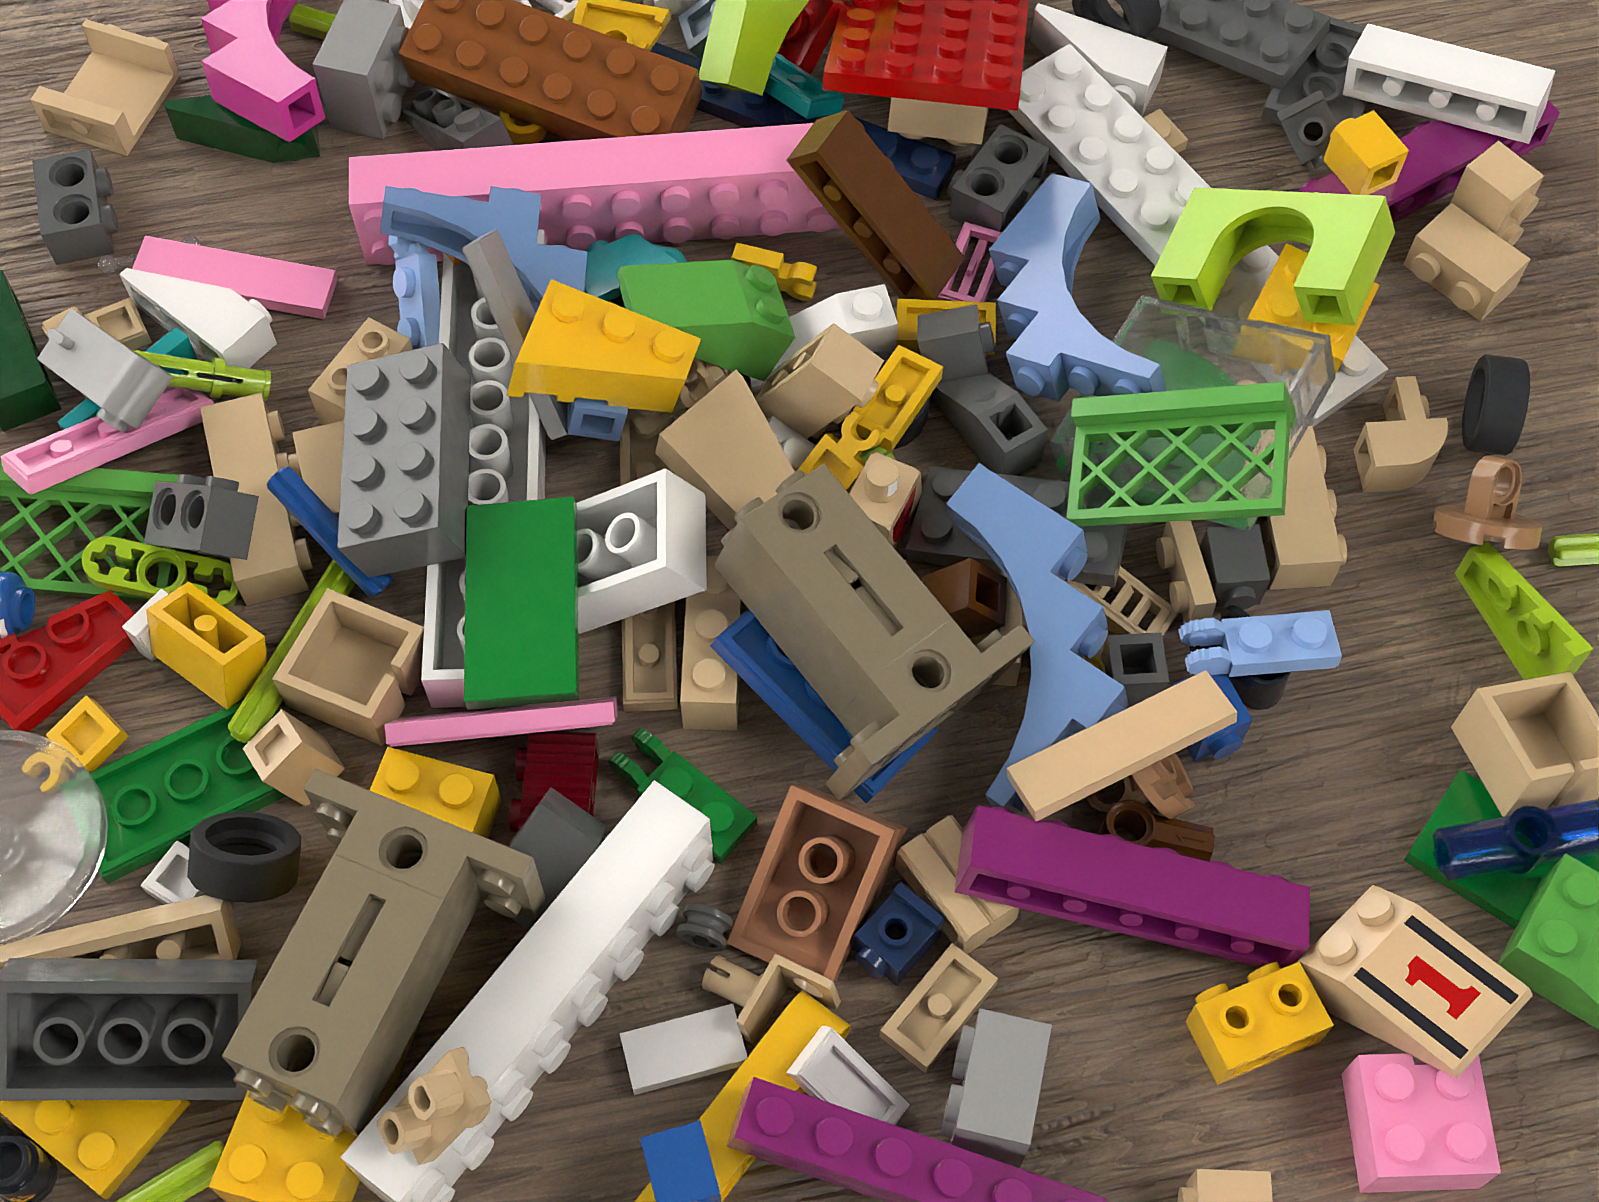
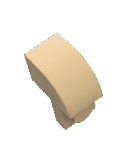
M1416 376L1395 377L1383 403L1387 421L1366 422L1353 450L1363 493L1403 490L1419 483L1428 474L1446 440L1448 432L1447 418L1429 419V403L1425 395H1420Z

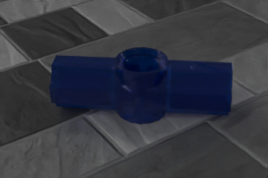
M1599 800L1546 810L1536 806H1523L1516 809L1510 816L1438 828L1433 834V855L1438 870L1446 876L1448 881L1505 870L1514 874H1525L1533 871L1538 864L1559 861L1565 854L1573 858L1599 854ZM1515 833L1523 834L1529 838L1534 848L1522 844Z

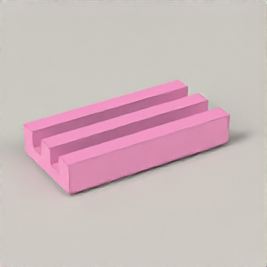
M964 222L955 245L964 255L971 237L979 238L958 292L950 289L959 267L937 299L934 300L987 302L997 276L992 258L989 260L976 296H969L989 242L994 243L1002 232Z

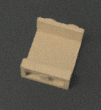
M86 19L81 26L92 52L64 93L39 86L30 101L45 131L128 156L180 77V73L168 43L155 37H145L122 30L115 25H104Z

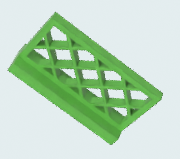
M1285 382L1073 399L1071 418L1076 425L1066 519L1077 526L1285 515L1290 428L1295 427L1296 410ZM1275 429L1274 442L1258 456L1242 444L1256 430ZM1216 433L1224 440L1203 460L1188 448L1202 434ZM1164 437L1171 445L1150 464L1136 452L1149 438ZM1112 441L1119 448L1098 467L1095 466L1088 459L1090 442ZM1233 450H1236L1249 464L1227 482L1213 468ZM1182 453L1195 467L1173 486L1160 472ZM1130 457L1143 470L1120 489L1107 476ZM1272 461L1273 470L1269 466H1267ZM1088 469L1091 473L1086 477ZM1261 472L1272 482L1271 498L1247 500L1238 491ZM1205 475L1221 488L1207 502L1192 503L1184 496ZM1152 479L1167 491L1153 505L1139 506L1131 499ZM1100 482L1115 494L1100 508L1083 509L1084 496Z
M0 460V501L13 502L20 511L19 514L0 527V549L10 561L1 567L0 571L18 572L25 581L26 586L37 594L93 598L108 591L91 583H83L75 573L82 566L84 550L69 561H66L54 544L78 527L83 530L90 541L96 539V536L85 522L103 509L115 510L123 520L103 536L121 538L131 531L140 543H144L145 538L136 526L149 517L155 481L177 483L178 475L93 468L29 495L4 472ZM23 503H33L27 508L23 505ZM51 505L64 506L72 517L46 535L34 518ZM73 507H83V509L76 512ZM124 511H131L134 513L128 517ZM29 523L41 539L15 557L3 540ZM49 549L61 566L44 579H32L24 569V566ZM108 552L104 559L111 568L120 567L129 569L132 572L137 568L141 557H133L134 566L124 564L118 566ZM157 562L156 564L160 569L156 587L166 588L171 586L174 581L176 567L169 562ZM70 576V578L73 580V582L62 581V580H64L66 577ZM112 591L122 601L147 603L150 600Z

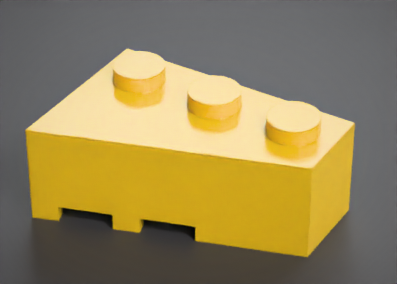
M551 279L515 361L506 396L523 398L524 392L557 395V401L573 403L575 397L606 400L608 406L672 413L701 338Z

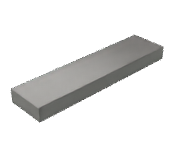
M496 229L481 235L462 247V251L515 363L536 313L502 238ZM529 393L548 437L554 440L567 435V402L557 401V395Z

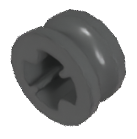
M687 904L683 910V917L687 921L685 924L678 926L676 936L683 942L699 949L713 952L725 950L727 940L723 937V933L732 929L733 919L724 912L709 906Z

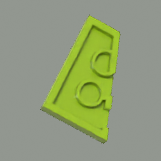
M1488 541L1484 542L1483 545L1469 548L1454 574L1523 680L1571 672L1574 675L1594 648Z

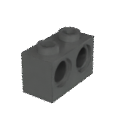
M1000 124L989 139L983 138L982 145L977 144L965 171L960 169L953 176L947 190V195L951 197L949 218L961 224L968 222L1003 233L1045 179L1050 148Z
M91 149L32 160L40 232L55 264L59 265L114 254L112 233L119 232V226L112 204L107 203V196L114 195L113 184L107 167H98Z
M178 474L177 483L155 481L144 544L189 553L247 560L259 496L238 492V481L206 476V478Z

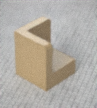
M282 709L242 748L264 783L303 806L311 803L304 788L315 769L335 777L345 769L324 736Z

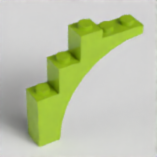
M716 0L699 71L700 80L731 91L763 95L774 58L790 26L809 0Z

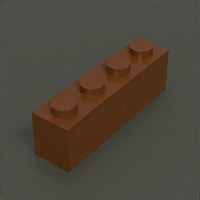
M849 110L817 119L786 161L900 299H937L964 260V255L953 243L949 233L941 228L926 209L922 199L911 190L895 170L892 161L880 151L865 132L861 122L854 118Z

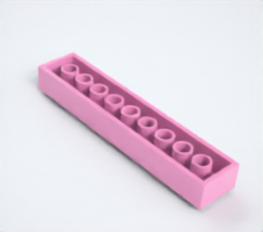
M814 123L349 157V207L366 265H393L396 261L394 259L395 251L388 245L389 235L380 233L385 186L415 188L422 192L453 197L465 196L472 200L488 202L491 186L517 188L525 192L541 194L538 230H544L546 245H563L575 250H587L589 245L595 241L603 240L611 243L630 234H638L650 243H683L689 240L716 238L726 240L742 236H777L783 233L826 232L833 229H842L786 161ZM428 246L429 254H436L437 262L443 261V252Z

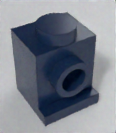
M899 882L893 889L890 897L855 934L853 950L857 952L855 955L856 960L873 977L881 980L885 976L897 986L941 937L945 918L902 882ZM893 925L905 937L900 940H893L886 935L885 931L889 926Z

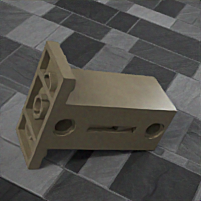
M823 463L807 475L802 470L791 474L777 487V494L766 502H763L758 497L740 509L734 516L737 525L721 540L724 548L714 563V567L852 735L851 745L833 760L838 769L825 783L840 801L996 682L1035 640L1020 624L1004 637L998 630H995L975 646Z
M315 769L304 791L315 809V817L321 821L327 832L326 838L338 847L222 1057L237 1073L234 1082L251 1091L248 1097L254 1102L278 1113H282L286 1105L291 1106L296 1111L306 1115L303 1121L307 1125L332 1137H337L341 1129L359 1136L482 898H485L484 903L486 906L503 916L516 918L518 913H521L533 919H536L546 898L533 857Z

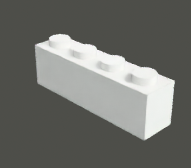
M1367 24L1349 56L1343 95L1529 144L1546 108L1555 70Z

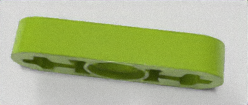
M111 536L94 539L85 547L82 554V566L86 577L93 585L101 589L151 599L160 589L170 594L187 583V568L191 567L196 568L194 579L198 581L211 582L214 575H222L224 577V585L231 587L230 590H221L218 593V597L212 599L226 609L234 606L240 596V592L234 582L232 567L225 561ZM111 551L115 552L119 563L134 566L133 557L140 556L141 559L136 568L137 582L129 581L131 577L130 571L125 568L112 567L109 575L101 574L99 564L94 562L95 558L104 559L107 552ZM165 561L173 564L178 570L177 580L166 588L152 586L146 579V573L154 563ZM192 583L208 595L207 587Z

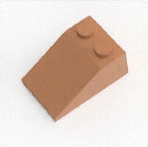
M808 784L791 785L729 935L727 944L770 963L775 954H778L828 978L835 984L854 946V936L865 924L888 878L897 851L900 849L908 828L841 799L839 801L835 796Z

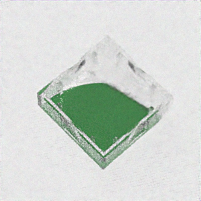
M1144 295L1140 296L1112 341L1128 352L1159 363L1166 391L1285 382L1296 409L1295 427L1290 428L1288 462L1336 378L1330 335L1265 321L1232 319L1204 308ZM1080 393L1077 398H1087V397H1097V396H1094V395H1084V394H1081V393ZM1072 406L1050 440L1061 480L1070 482L1076 432V425L1071 418ZM1275 429L1256 430L1242 444L1258 456L1274 442ZM1216 433L1202 434L1188 448L1203 460L1224 440ZM1164 437L1149 438L1136 452L1150 464L1171 444ZM1112 441L1090 442L1088 459L1098 467L1119 447ZM1233 450L1213 470L1229 482L1249 462L1236 450ZM1181 453L1160 474L1174 486L1195 465ZM1128 457L1107 477L1119 488H1123L1143 469ZM1273 461L1270 462V463L1267 465V466H1269L1272 470H1273ZM1088 469L1086 477L1091 473ZM1259 472L1238 492L1247 500L1267 499L1271 494L1272 482ZM1205 475L1184 496L1192 503L1207 502L1221 488ZM1152 479L1134 495V500L1153 505L1167 491ZM1257 517L1206 520L1250 532Z

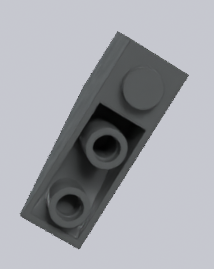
M436 88L426 89L417 93L412 98V103L401 109V116L435 151L513 145L501 117Z
M989 372L939 382L930 397L987 469L997 474L1017 476L1041 463L1048 429L1016 390Z

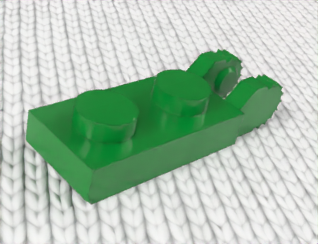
M639 728L632 735V741L641 753L647 755L659 767L647 777L635 762L619 751H616L608 759L609 766L620 778L624 779L626 783L637 791L638 798L642 796L655 780L710 819L713 844V859L721 864L757 825V817L676 751L671 753L664 743L656 736H653L651 732Z

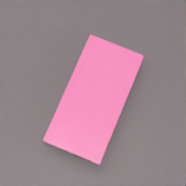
M617 697L400 717L384 724L386 744H390V747L613 725L618 716Z

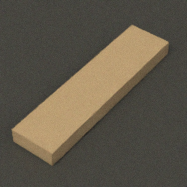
M1207 670L1007 767V778L1035 822L1236 723L1237 710Z

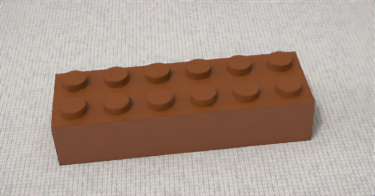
M424 0L398 53L412 80L496 112H504L509 114L510 117L530 125L536 124L546 131L572 141L685 133L703 95L698 69L514 0Z

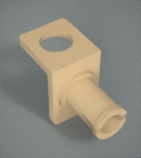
M778 954L773 956L765 972L760 976L718 955L710 962L711 966L717 968V972L715 973L707 968L702 980V988L704 990L713 992L743 1007L737 1018V1025L744 1039L752 1044L758 1039L787 987L798 992L805 991L815 1000L833 1009H837L841 1002L834 982Z

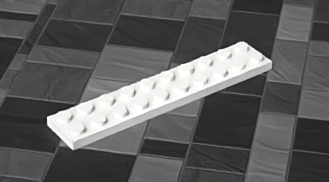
M1071 44L1066 45L1022 72L1018 111L1008 110L1010 114L1037 142L1050 148L1049 155L1071 178L1092 183L1097 205L1156 266L1194 187H1211ZM1268 245L1247 254L1233 267L1211 313H1201L1233 348H1235L1246 320L1279 258ZM1356 335L1327 392H1323L1240 354L1266 383L1285 382L1296 409L1295 413L1307 426L1313 427L1382 380L1388 370L1383 362Z

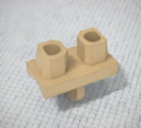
M464 1047L449 1050L427 1074L420 1075L408 1087L409 1093L395 1108L388 1109L377 1120L379 1132L391 1154L394 1155L412 1150L419 1165L433 1162L466 1128H473L486 1118L492 1103L487 1091L488 1085L484 1078L471 1076L468 1068L469 1056Z

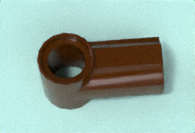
M1123 800L1115 803L1109 809L1097 832V835L1112 834L1119 836L1114 828L1123 827L1130 830L1136 838V841L1123 839L1126 842L1150 848H1169L1179 853V855L1210 862L1213 854L1215 840L1212 827L1153 814L1147 806L1135 800Z

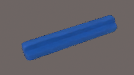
M283 467L271 476L266 484L270 492L367 596H378L391 584L393 579L390 573L368 578L337 549L339 519L292 468Z

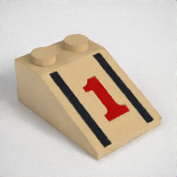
M1372 885L1298 960L1328 1013L1455 1078L1460 1076L1532 997L1528 986L1420 905L1375 885Z

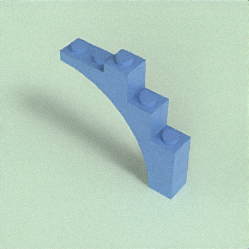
M1053 173L1049 175L989 248L999 285L1007 287L997 301L1008 336L1017 339L1006 353L1016 388L1028 395H1038L1057 402L1062 399L1069 388L1075 389L1084 395H1094L1097 397L1166 391L1159 363L1124 350L1101 335L1079 312L1072 298L1074 271L1084 244L1101 219L1092 183Z
M385 186L380 233L423 243L468 264L462 247L481 235L497 229L535 313L540 306L551 279L583 292L585 289L588 251L570 249L563 245L537 244L541 194L525 192L517 188L491 186L488 202L472 200L465 196L453 197L422 192L415 188ZM575 397L573 403L567 402L568 434L619 441L627 417L628 407L608 406L606 400Z
M978 464L946 505L954 526L979 545L1005 577H1007L1023 608L1029 634L1035 640L1030 646L1031 679L1024 719L1007 761L985 794L991 807H1003L1017 815L1019 811L1027 813L1028 809L1008 780L1006 768L1127 709L1129 703L1125 686L1083 659L1085 656L1088 658L1093 657L1101 649L1108 636V625L1104 607L1064 581L1065 579L1073 580L1087 561L1088 554L1086 552L1088 550L1083 529L983 465Z

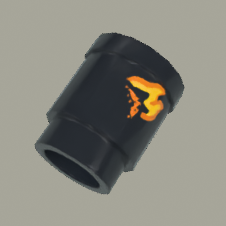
M0 1116V1197L5 1202H41L52 1192L57 1181L58 1167L55 1159L46 1150L37 1146L29 1139L14 1136L5 1120Z

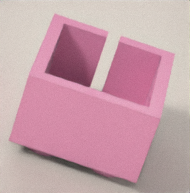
M1408 1053L1358 1055L1341 1074L1360 1193L1480 1189L1501 1173L1479 1055L1458 1078L1420 1059L1414 1062L1413 1056Z

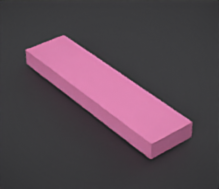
M150 236L144 237L132 268L134 270L230 288L247 301L251 299L257 300L266 309L325 319L338 281L336 270Z
M169 386L166 387L139 429L129 425L125 432H122L96 416L0 456L3 470L29 495H32L203 422L200 407L212 405L214 402L201 391Z

